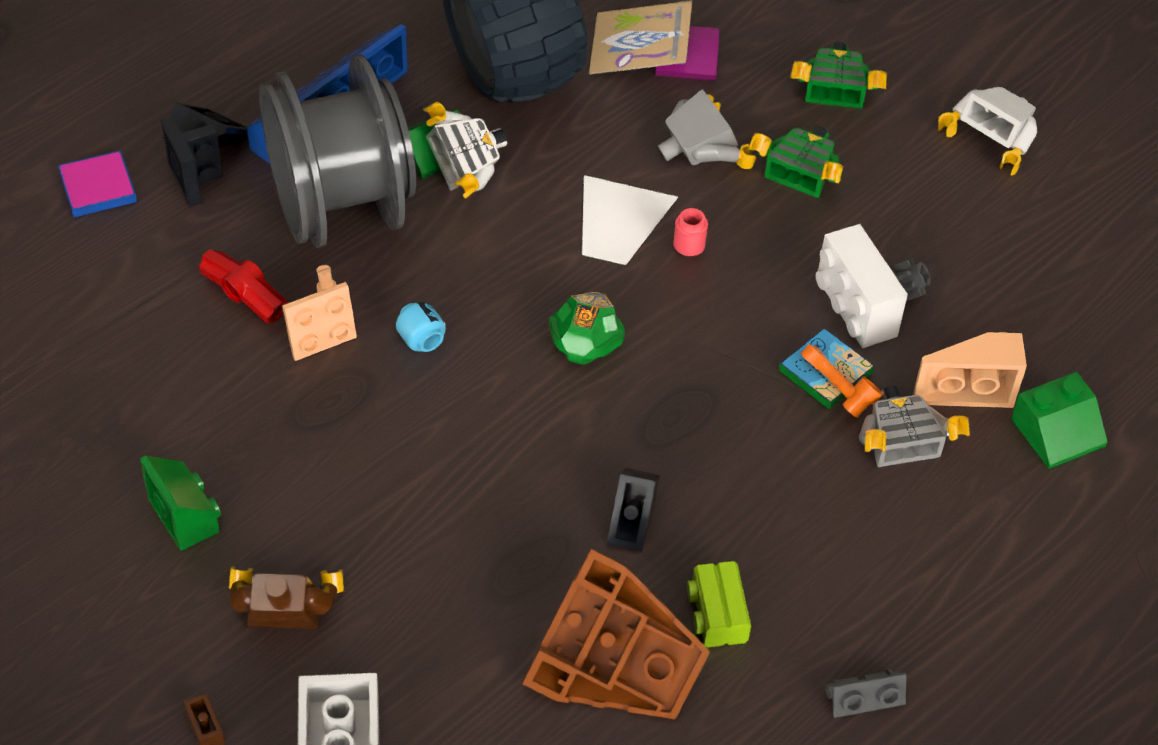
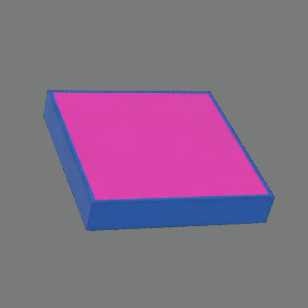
M121 150L58 165L73 217L137 202Z

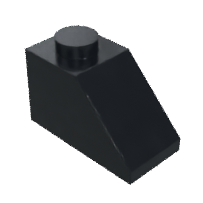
M625 468L622 471L607 544L638 551L643 550L660 475Z

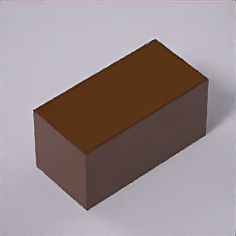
M205 693L184 701L185 712L198 744H225L223 731L207 694Z

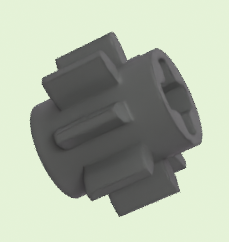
M914 258L894 265L896 271L894 275L907 292V301L927 293L924 287L930 285L931 278L927 267L922 262L915 264Z

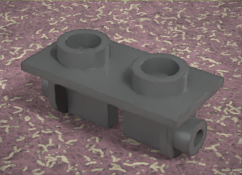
M886 669L885 672L864 675V680H859L857 677L841 680L837 678L832 679V682L826 684L825 688L828 699H833V717L837 718L906 705L907 674Z

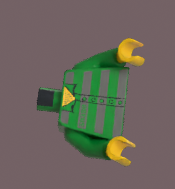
M836 42L831 45L830 49H818L816 58H810L806 62L794 61L790 78H796L803 83L808 82L805 102L862 109L866 90L886 89L887 72L871 70L868 65L863 64L862 54L848 51V46L845 43Z
M816 126L811 132L800 128H793L787 135L773 140L766 135L754 133L748 149L756 150L762 157H767L765 178L816 198L821 196L826 179L830 182L840 183L843 166L840 164L839 157L833 153L835 144L828 139L829 133L825 128Z

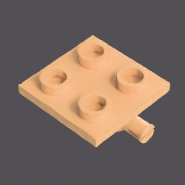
M321 265L316 270L319 279L316 286L317 293L283 305L292 357L295 361L357 337L348 285L346 282L337 285L332 280L331 268L328 265Z

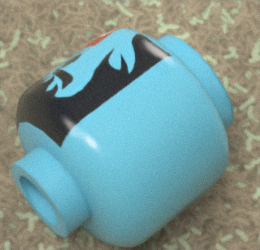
M416 302L403 307L396 321V330L410 349L418 352H429L436 349L442 343L446 324L430 303Z

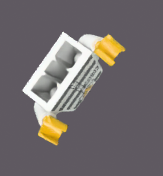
M1002 87L986 90L975 89L971 90L953 108V113L947 112L940 115L938 130L940 131L943 127L948 126L946 136L952 137L957 132V121L961 119L1005 147H1011L1012 151H1007L1003 154L1000 169L1003 168L1005 163H1012L1014 167L1011 175L1017 173L1021 162L1020 155H1025L1037 135L1036 120L1032 117L1036 108L1028 103L1025 98L1018 97Z
M439 102L423 108V111L428 112L431 116V119L426 121L427 125L437 124L428 133L426 138L450 191L462 186L465 190L462 196L467 198L472 193L483 189L494 173V164L500 159L497 149L507 145L505 132L501 128L489 132L482 119H471L467 115L446 111Z

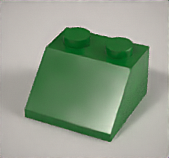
M1077 372L1019 393L1011 419L1048 469L1106 447L1108 442L1097 398Z
M152 456L140 458L148 501L180 551L220 532L217 520L221 516L219 506L213 497L207 499L203 492L205 488L197 472L190 473L183 461Z

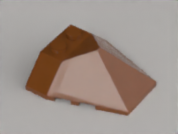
M591 548L557 610L522 684L558 702L568 703L569 701L589 704L592 707H608L628 710L631 713L676 719L710 650L624 564Z

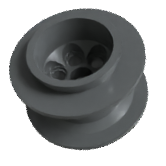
M355 55L349 63V91L300 102L289 76L284 71L274 74L273 86L270 83L261 84L259 88V104L266 149L282 210L295 241L298 244L305 243L309 237L316 248L324 247L327 243L326 212L372 201L376 202L383 220L391 230L401 229L405 221V199L415 196L416 170L406 119L391 82L387 78L377 80L368 60L363 55Z

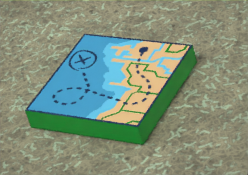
M826 328L820 330L779 365V371L829 410L845 396L827 377L800 354L808 344L815 345L820 349L829 362L854 386L862 377L868 378L873 374L875 368L874 364Z

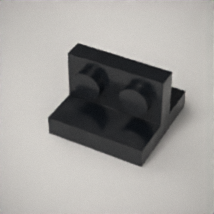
M173 116L162 119L161 125L168 166L188 206L192 207L201 204L199 184L223 177L217 132L213 124L181 133Z

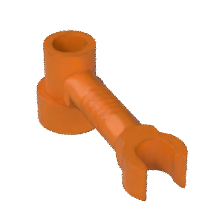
M808 344L800 353L847 398L842 405L854 417L858 418L870 404L874 405L883 396L881 390L866 377H862L854 386L842 376L815 345Z

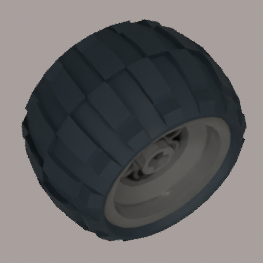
M442 0L449 31L462 64L477 89L485 97L496 103L506 100L509 103L529 101L556 91L572 80L575 73L581 71L585 65L588 53V38L583 13L578 0Z

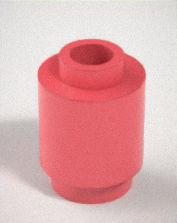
M688 208L683 210L676 218L673 245L676 251L682 255L695 256L702 253L705 249L708 221L702 211Z

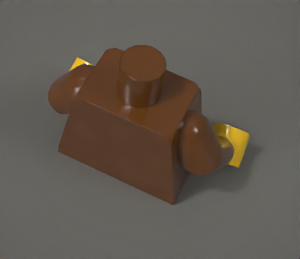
M231 567L229 580L231 606L237 612H248L247 627L318 629L319 615L326 614L330 610L337 593L344 591L343 570L334 573H328L327 570L321 571V587L317 588L304 575H253L252 568L237 570L235 567Z

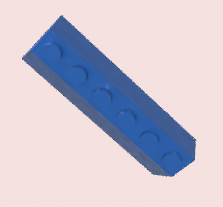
M402 24L380 32L372 39L364 42L362 46L343 57L341 61L330 69L322 72L306 86L298 89L296 93L299 101L349 91V63L355 55H363L368 60L377 80L387 78L392 84L408 72L406 27ZM259 118L247 127L249 148L270 164L262 121Z

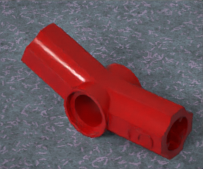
M210 249L202 255V261L198 266L201 275L220 285L231 300L236 303L243 302L267 324L275 323L282 317L284 313L283 305L288 304V301L265 281L262 271L255 263L248 259L240 263L220 250L213 251Z

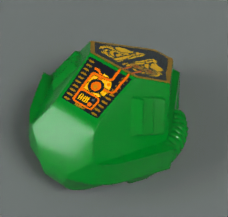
M590 292L570 296L561 309L554 312L552 316H549V329L553 342L564 353L566 359L572 363L585 365L599 357H605L621 346L625 337L624 326L620 319L616 318L614 306L606 294Z

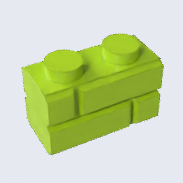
M732 561L718 563L717 565L713 563L696 565L693 570L692 580L687 581L688 600L690 603L696 602L697 611L693 612L695 633L702 634L706 647L724 646L726 643L728 645L746 643L749 640L751 623L738 564Z

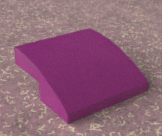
M690 26L686 63L656 66L655 76L715 81L719 28Z

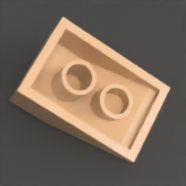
M987 332L922 357L913 395L923 397L927 405L1013 408L1027 367L1022 333Z

